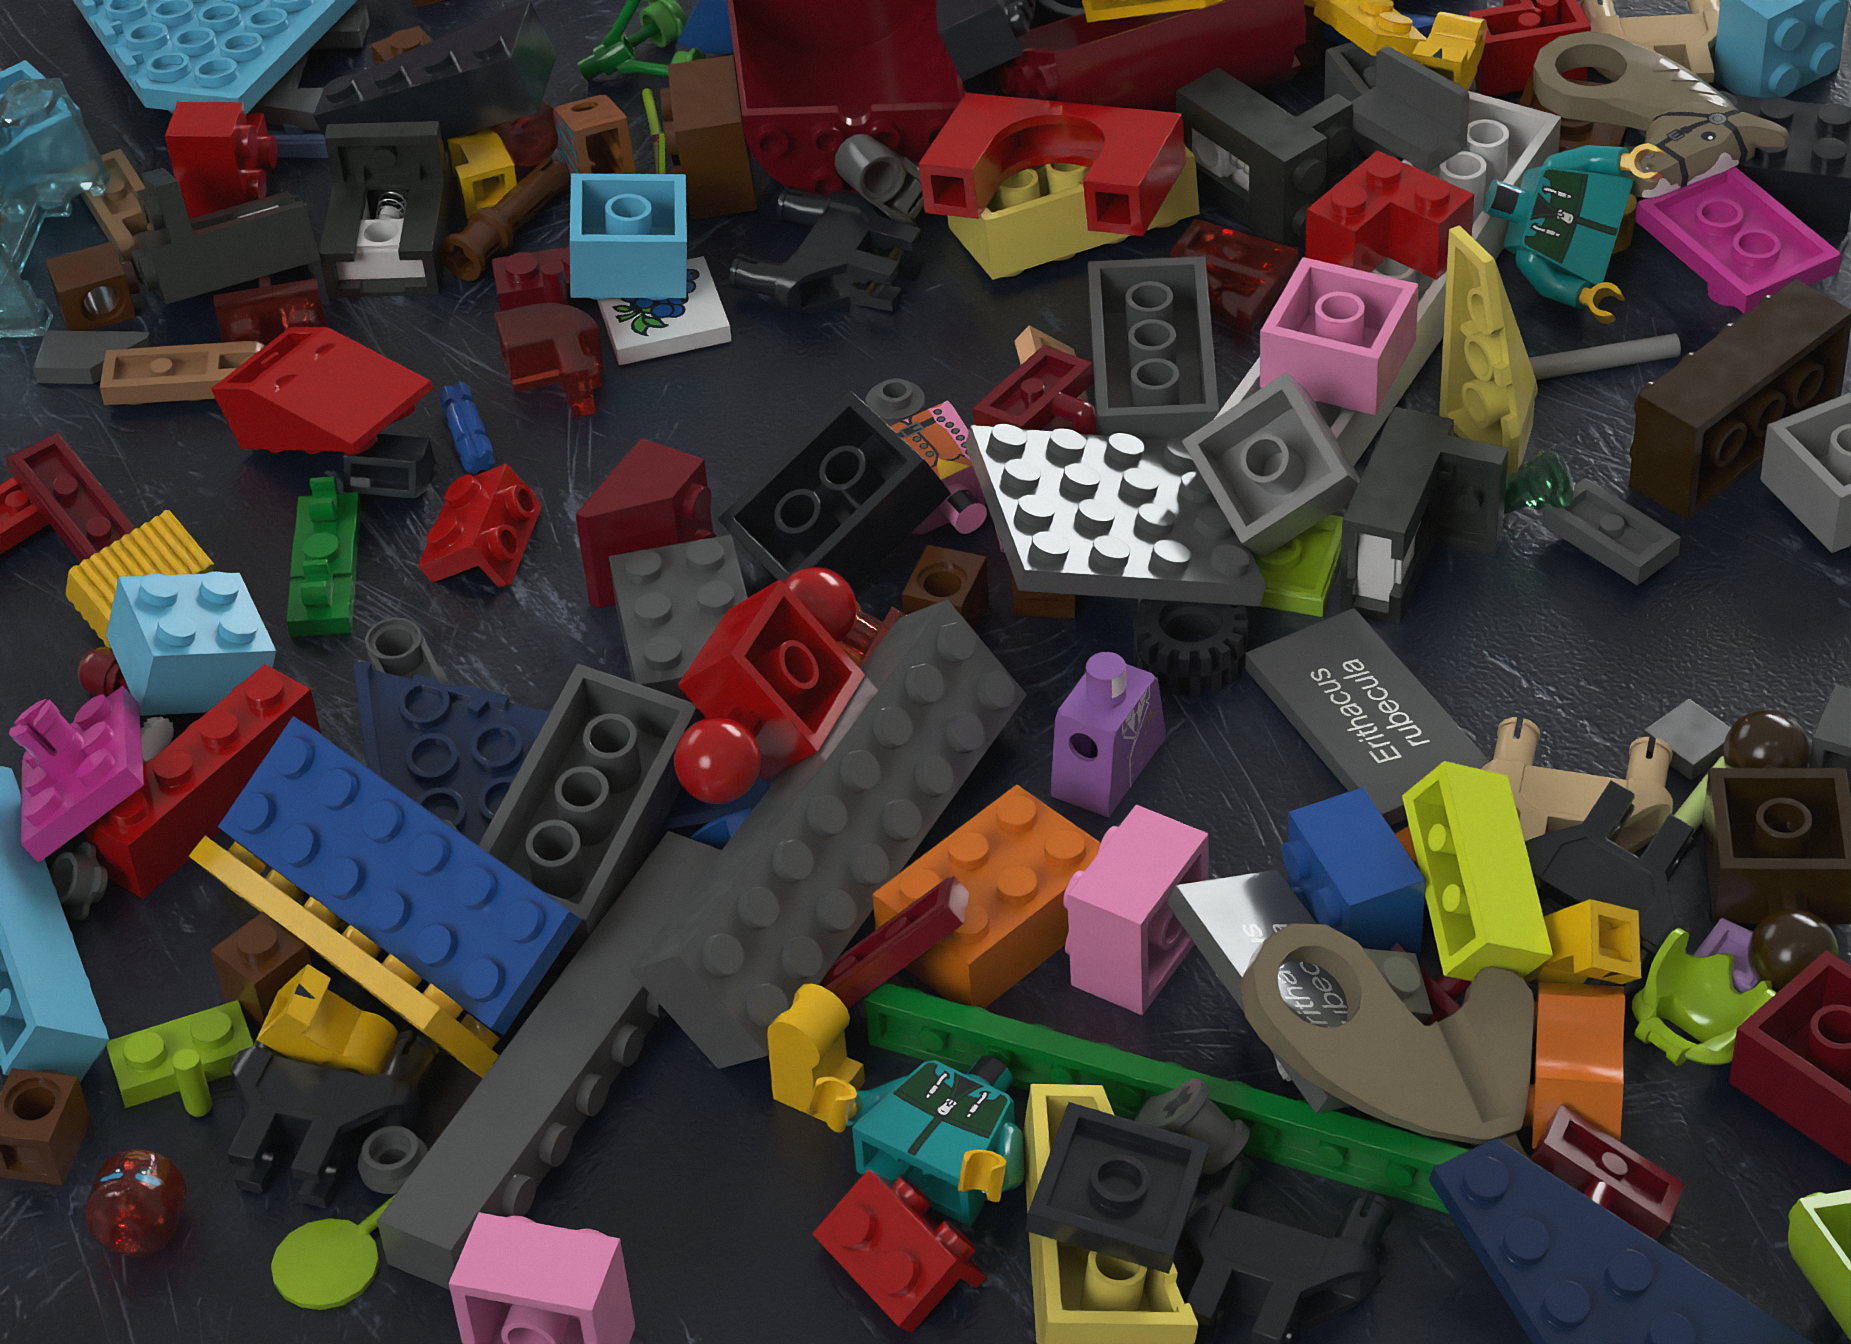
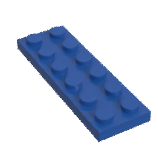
M294 716L218 826V828L356 928L375 944L396 957L428 983L440 989L482 1023L502 1035H505L582 920L575 913Z

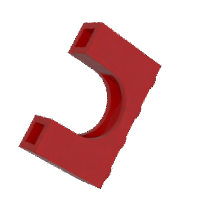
M966 93L919 162L925 213L979 219L1000 185L1014 174L1028 168L1046 164H1075L1090 168L1083 179L1088 231L1144 236L1186 164L1182 113Z

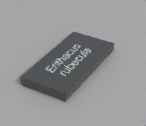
M1355 608L1245 653V669L1349 792L1362 787L1365 789L1389 826L1407 819L1402 795L1443 761L1481 769L1490 762Z
M1278 870L1176 885L1166 900L1168 907L1244 1013L1240 982L1255 950L1266 938L1291 923L1317 924ZM1305 961L1288 962L1280 966L1278 984L1281 996L1293 1013L1305 1022L1322 1028L1339 1027L1346 1023L1348 1005L1345 993L1332 975L1323 968ZM1270 1048L1316 1114L1351 1106L1303 1078Z

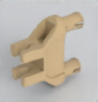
M1597 0L1580 1V7L1591 25V32L1611 34L1650 49L1682 65L1705 82H1714L1713 65L1721 0H1687L1692 14L1619 18V15H1616L1614 0H1601L1602 5H1599ZM1593 67L1601 75L1612 81L1620 78L1611 71Z
M1511 717L1499 724L1493 760L1481 768V770L1509 777L1524 841L1582 824L1610 780L1635 793V798L1632 801V804L1635 805L1634 811L1614 842L1632 854L1648 844L1654 838L1669 813L1672 814L1673 799L1666 790L1665 785L1673 754L1668 743L1658 738L1655 740L1653 757L1651 759L1646 758L1649 737L1638 738L1631 743L1626 778L1623 780L1532 766L1536 746L1540 740V730L1535 723L1523 718L1520 738L1514 739L1517 717Z

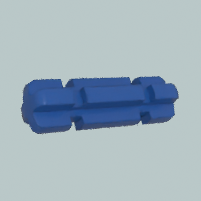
M462 382L456 383L453 387L445 385L441 388L438 395L441 400L443 414L448 419L447 424L458 453L461 454L460 459L464 470L474 475L480 470H491L495 464L493 448L489 438L485 436L487 432L477 406L472 401L473 396L469 386Z

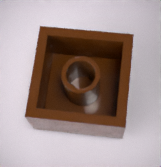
M734 55L667 65L670 87L660 89L665 120L663 122L668 156L672 157V174H686V198L688 200L691 220L756 211L757 203L751 155L743 129Z

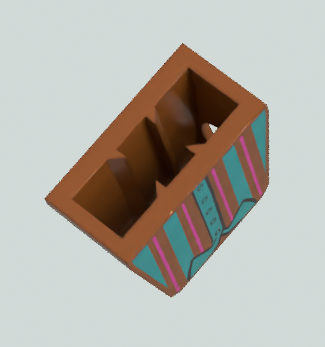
M598 95L554 108L553 113L562 162L569 170L570 176L571 173L636 174L627 117L607 95Z

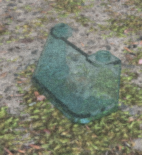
M60 78L19 80L7 89L5 95L0 100V338L45 336L46 330H48L53 318V313L45 299L36 298V294L28 280L21 279L22 270L44 218L70 216L73 210L70 201L74 197L90 189L93 196L103 195L111 177Z

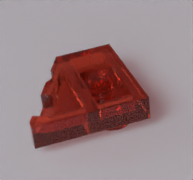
M1198 219L1192 222L1170 251V258L1205 256L1209 302L1238 327L1250 333L1288 283L1299 264V249Z

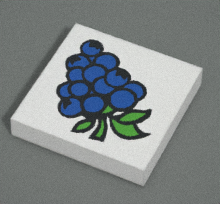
M704 256L687 260L686 298H667L664 300L609 298L597 300L619 365L731 341L730 325Z

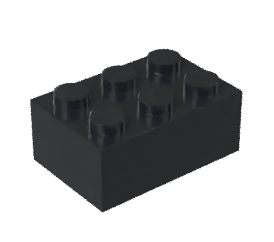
M850 391L717 520L775 581L781 579L784 582L790 575L801 569L821 567L838 573L853 589L952 493L926 460L854 392Z

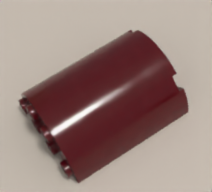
M727 0L745 138L757 162L768 174L784 186L790 185L796 189L828 196L839 189L857 192L837 173L835 155L840 145L846 139L858 134L872 136L902 157L907 156L919 164L965 95L963 82L938 33L936 0Z
M1224 0L1204 8L1087 22L1085 13L1030 29L1022 55L980 73L979 76L984 88L988 92L994 90L996 96L1176 113V90L1217 67L1256 92L1292 80L1301 67L1295 55V48L1306 43L1304 0Z

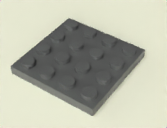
M998 424L994 427L970 426L965 446L1019 591L1260 607L1266 584L1251 550L1240 542L1183 445L1182 440L1185 438L1177 437L1169 440L1137 438L1125 433L1105 436L1079 434L1070 429H1055L1053 431L1022 430L1009 424Z

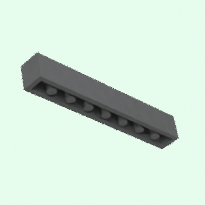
M670 831L665 834L378 1218L377 1223L388 1265L450 1290L449 1281L478 1212L501 1217H523L528 1212L533 1203L536 1188L552 1166L557 1167L565 1160L570 1151L573 1137L587 1117L595 1116L601 1110L606 1101L610 1085L623 1067H629L637 1060L643 1047L644 1038L656 1021L669 1015L630 970L722 850Z

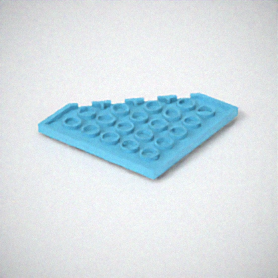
M73 0L145 108L168 110L173 114L177 101L243 102L245 115L357 1Z

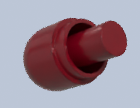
M105 647L96 648L83 656L78 666V679L85 691L93 696L104 695L107 698L121 686H124L130 693L112 649Z

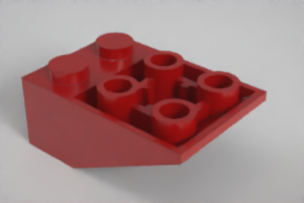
M289 327L213 386L211 390L241 449L268 450L270 453H278L284 450L306 451L307 454H316L322 451L344 452L346 455H355L372 447L377 442L376 435L389 424L411 415L416 410L415 403L434 387L429 379L328 327Z

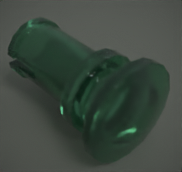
M1547 448L1539 451L1535 460L1520 464L1517 472L1506 475L1504 514L1528 506L1539 510L1547 507L1548 504L1561 509L1569 506L1574 498L1573 477L1568 464L1557 450Z

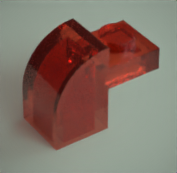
M559 303L532 304L494 313L501 358L514 393L560 382L573 418L596 413L592 389L602 386L600 373L604 372L599 330L593 318L578 308Z

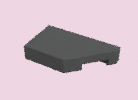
M46 330L33 366L37 383L94 384L101 380L106 350L153 347L150 332Z

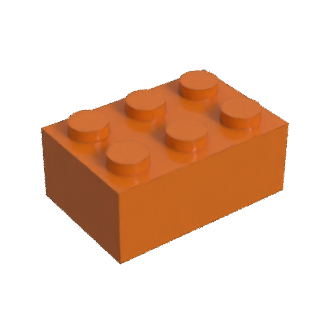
M1016 784L872 894L875 928L877 930L947 877L955 876L969 891L964 924L904 968L948 1001L965 1006L974 1005L985 1009L1065 946L1069 933L1068 909H1065L1063 905L1065 890L1072 876L1079 870L1085 872L1095 859L1101 843Z

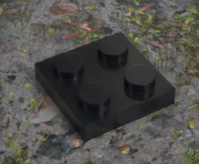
M1068 1102L1028 1211L1025 1231L1169 1274L1207 1161L1210 1143Z

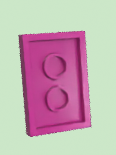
M1736 167L1670 193L1643 199L1636 204L1635 221L1707 282L1708 296L1711 300L1720 305L1736 307L1743 314L1752 311L1765 296L1775 294L1794 279L1809 286L1839 273L1841 253Z
M121 686L107 698L104 695H98L89 700L80 708L75 715L74 722L71 724L59 713V709L50 699H44L24 711L14 722L16 726L10 728L9 734L19 746H23L26 749L22 760L21 845L38 863L144 786L139 703L124 686Z

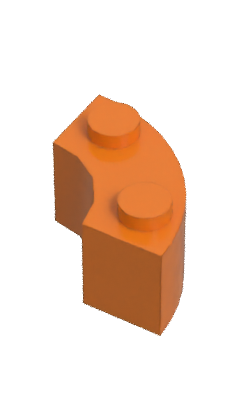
M1538 981L1537 1001H1534L1532 1043H1535L1533 1084H1530L1525 1116L1522 1127H1532V1149L1536 1148L1546 1123L1561 1104L1620 1142L1624 1086L1623 1040L1625 995L1623 987Z

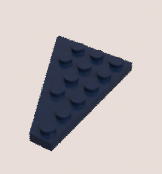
M370 662L354 663L366 767L441 820L451 821L458 832L479 845L554 706H551L548 712L510 703L509 696L462 684L445 685L433 677L416 673L413 679L373 670ZM758 776L755 784L745 795L735 801L724 804L703 802L690 795L682 786L652 845L659 844L668 831L690 838L697 830L717 817L749 807L752 811L770 788L769 780L763 781Z
M1497 1138L1433 1167L1429 1178L1430 1184L1533 1344H1815Z

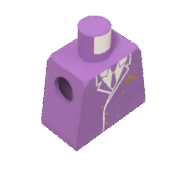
M1112 652L1097 653L1088 659L1086 673L1060 706L1055 718L1051 776L1052 797L1102 816L1110 817L1166 738L1159 683L1152 673L1127 665L1120 655Z

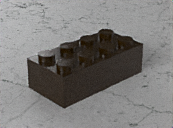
M1794 279L1775 294L1765 296L1756 308L1736 323L1727 324L1717 337L1698 351L1688 353L1675 368L1660 379L1647 383L1639 392L1634 404L1636 420L1634 440L1629 453L1632 459L1629 487L1687 521L1763 463L1768 424L1841 396L1851 333V309Z

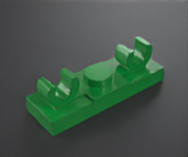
M335 476L310 478L312 495L298 496L286 621L290 637L352 633L361 520L359 493L338 494Z

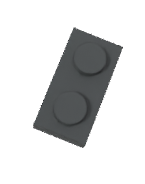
M1587 478L1582 479L1544 507V527L1637 586L1679 555L1681 536Z

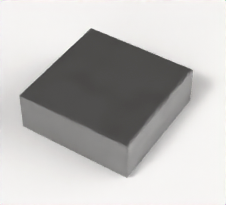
M1688 699L1646 728L1643 737H1649L1647 749L1652 753L1656 738L1668 743L1673 754L1669 765L1692 781L1713 766L1723 756L1724 741L1731 727L1691 699Z

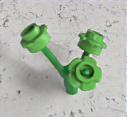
M627 0L615 24L603 38L602 43L593 47L594 53L577 62L583 77L588 81L603 72L609 76L617 71L620 74L640 73L669 77L667 65L637 61L634 48L648 38L659 47H665L671 42L678 44L677 40L687 21L680 5L674 0H644L648 2L649 6L639 13L643 28L627 37L623 32L641 0ZM692 48L689 52L678 51L674 55L671 64L706 59V56L699 48Z

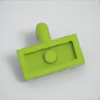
M238 1000L109 1040L106 1044L125 1108L180 1091L186 1111L194 1117L205 1116L212 1108V1097L207 1082L231 1075L229 1066L235 1055L241 1050L254 1046Z

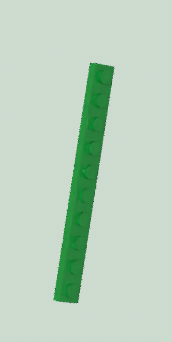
M884 982L865 998L869 1045L924 1061L936 1060L965 1073L969 1071L979 1057L988 1055L998 1059L1009 1069L1013 1077L1011 1086L1030 1091L1031 1084L1102 1085L1114 1115L1133 1121L1144 1102L1151 1096L1161 1095L1178 1088L1190 1079L1198 1078L1209 1088L1207 1097L1230 1120L1240 1119L1250 1128L1249 1139L1240 1153L1450 1214L1429 1182L1433 1167L1469 1151L1450 1141L1433 1140L1391 1128L1377 1120H1363L1332 1110L1316 1114L1306 1100L1290 1099L1255 1089L1244 1082L1227 1081L1186 1069L1174 1062H1161L1122 1051L1108 1043L1091 1042L1056 1032L1045 1025L1028 1024L990 1013L978 1006H965L930 996L912 987H899Z

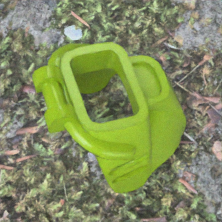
M1677 928L1668 935L1651 964L1645 987L1634 995L1632 1011L1636 1021L1639 1023L1634 1035L1643 1043L1649 1044L1652 1042L1666 1052V1058L1676 1066L1682 1065L1687 1059L1702 1065L1728 1064L1733 1059L1737 1027L1770 1000L1776 992L1772 990V983L1769 980L1761 981L1755 988L1744 993L1737 992L1733 986L1732 977L1734 956L1731 953H1719L1709 957L1686 954L1689 933L1681 928ZM1664 1018L1671 1021L1699 1040L1701 1044L1697 1045L1680 1037L1660 1019Z

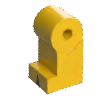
M1439 12L1425 42L1419 41L1413 50L1412 60L1447 79L1453 80L1454 83L1468 91L1477 73V66L1484 50L1487 32L1486 20Z
M494 126L447 139L453 174L457 178L461 207L467 219L476 210L491 208L497 204L504 195L517 185L514 164Z
M1589 899L1543 916L1553 956L1523 979L1526 983L1538 986V981L1583 984L1588 977L1617 984L1640 979L1639 911Z
M307 964L277 992L256 1040L288 1059L370 1077L372 1074H381L399 1035L395 1026L375 1013L360 1010L328 990L327 987L331 978Z
M812 983L803 984L795 993L792 1007L781 1013L770 1024L767 1032L773 1099L808 1115L811 1114L806 1112L817 1079L821 1077H835L851 1084L856 1091H859L865 1083L864 1065L847 1057L844 1030L850 1021L848 1010L834 993L822 986ZM824 1114L811 1115L826 1123L829 1117Z

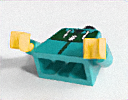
M1647 143L1635 147L1629 153L1626 147L1585 145L1552 154L1542 166L1527 169L1520 187L1494 180L1491 183L1485 196L1483 212L1510 221L1504 239V248L1516 255L1517 268L1541 296L1577 309L1588 306L1596 320L1604 324H1610L1616 320L1612 313L1599 310L1598 305L1603 298L1608 296L1625 301L1624 296L1616 285L1603 282L1634 181L1623 176L1628 171H1631L1635 176L1649 183L1657 182L1661 179L1663 175L1660 173H1643L1641 170V161L1646 155L1652 153L1665 155L1660 148Z
M988 1055L979 1057L966 1074L936 1060L926 1061L909 1076L900 1077L867 1091H856L851 1084L835 1077H821L816 1081L806 1112L811 1115L824 1114L829 1116L827 1120L828 1127L838 1133L843 1132L846 1126H853L855 1161L858 1173L864 1175L870 1169L893 1183L902 1175L915 1184L932 1201L933 1205L930 1208L969 1227L976 1221L986 1199L995 1203L999 1202L1002 1192L1017 1188L1024 1180V1135L1015 1125L1014 1101L1005 1093L1011 1086L1013 1077L1009 1069L994 1057Z

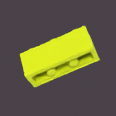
M1443 761L1402 795L1419 871L1425 879V897L1443 974L1447 977L1473 981L1481 969L1496 967L1512 971L1521 978H1524L1550 959L1553 953L1509 777L1499 773Z

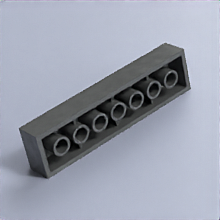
M948 599L903 616L896 621L860 670L865 676L819 751L780 773L630 970L717 1069L769 1055L767 1032L770 1024L781 1013L792 1007L795 993L803 984H820L873 910L872 894L899 874L1027 696Z

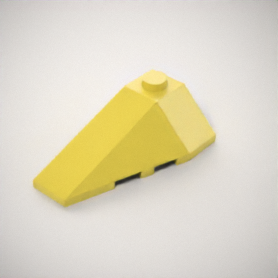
M1459 225L1449 229L1439 416L1454 419V432L1460 438L1508 448L1506 485H1509L1518 479L1533 427L1534 404L1538 394V387L1495 259Z

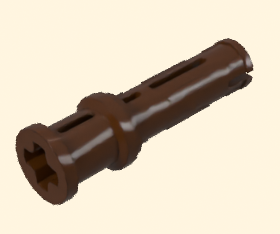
M547 157L527 177H524L504 195L497 204L491 208L476 210L469 217L466 228L459 234L448 235L441 242L440 256L446 268L454 276L466 281H472L481 276L488 260L494 255L505 254L513 245L515 232L545 207L553 197L568 187L571 182V176L566 165L558 159L553 163L552 157Z

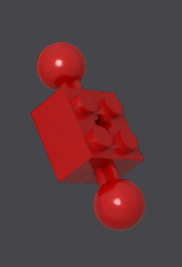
M821 567L801 569L790 575L784 582L779 579L727 610L677 686L706 717V719L690 726L683 733L674 754V767L677 778L684 789L696 799L712 804H724L735 801L752 788L758 776L763 781H766L817 753L865 676L838 645L851 631L857 613L854 592L848 582L838 573Z

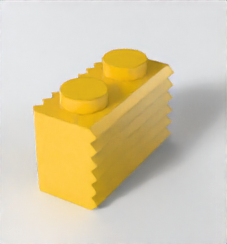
M165 510L160 516H155L150 522H145L140 528H135L130 534H125L120 540L114 541L109 547H104L99 553H94L89 559H84L79 565L73 566L68 571L65 594L68 601L72 602L75 609L81 613L83 619L88 621L91 629L95 630L98 637L103 639L105 646L111 648L106 634L118 577L146 576L154 573L164 575L207 574L213 572L214 563L170 510Z

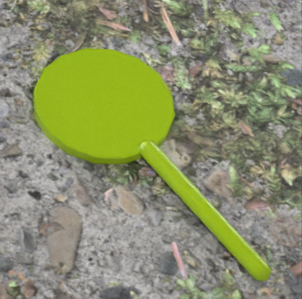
M395 1195L359 1225L349 1220L327 1218L306 1223L289 1233L276 1248L271 1263L274 1286L283 1298L301 1308L325 1310L343 1306L362 1295L375 1279L379 1266L376 1242L370 1233L378 1227V1218Z

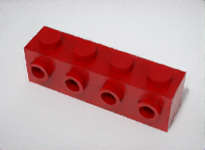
M264 664L244 682L235 686L225 698L199 720L190 724L180 736L154 758L143 764L144 786L84 829L88 842L93 843L96 847L95 857L98 863L106 868L108 879L144 899L190 859V853L205 835L211 840L222 831L218 828L219 824L293 716L321 734L311 689Z

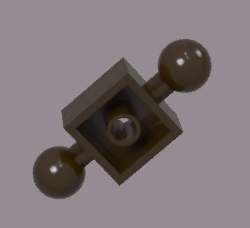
M1766 709L1744 715L1728 731L1723 746L1726 768H1709L1702 828L1713 923H1718L1721 918H1724L1735 924H1758L1751 934L1748 944L1749 966L1759 983L1765 980L1771 981L1772 990L1778 993L1826 950L1839 957L1836 937L1827 924H1851V796L1846 768H1807L1810 758V746L1802 727L1787 714Z

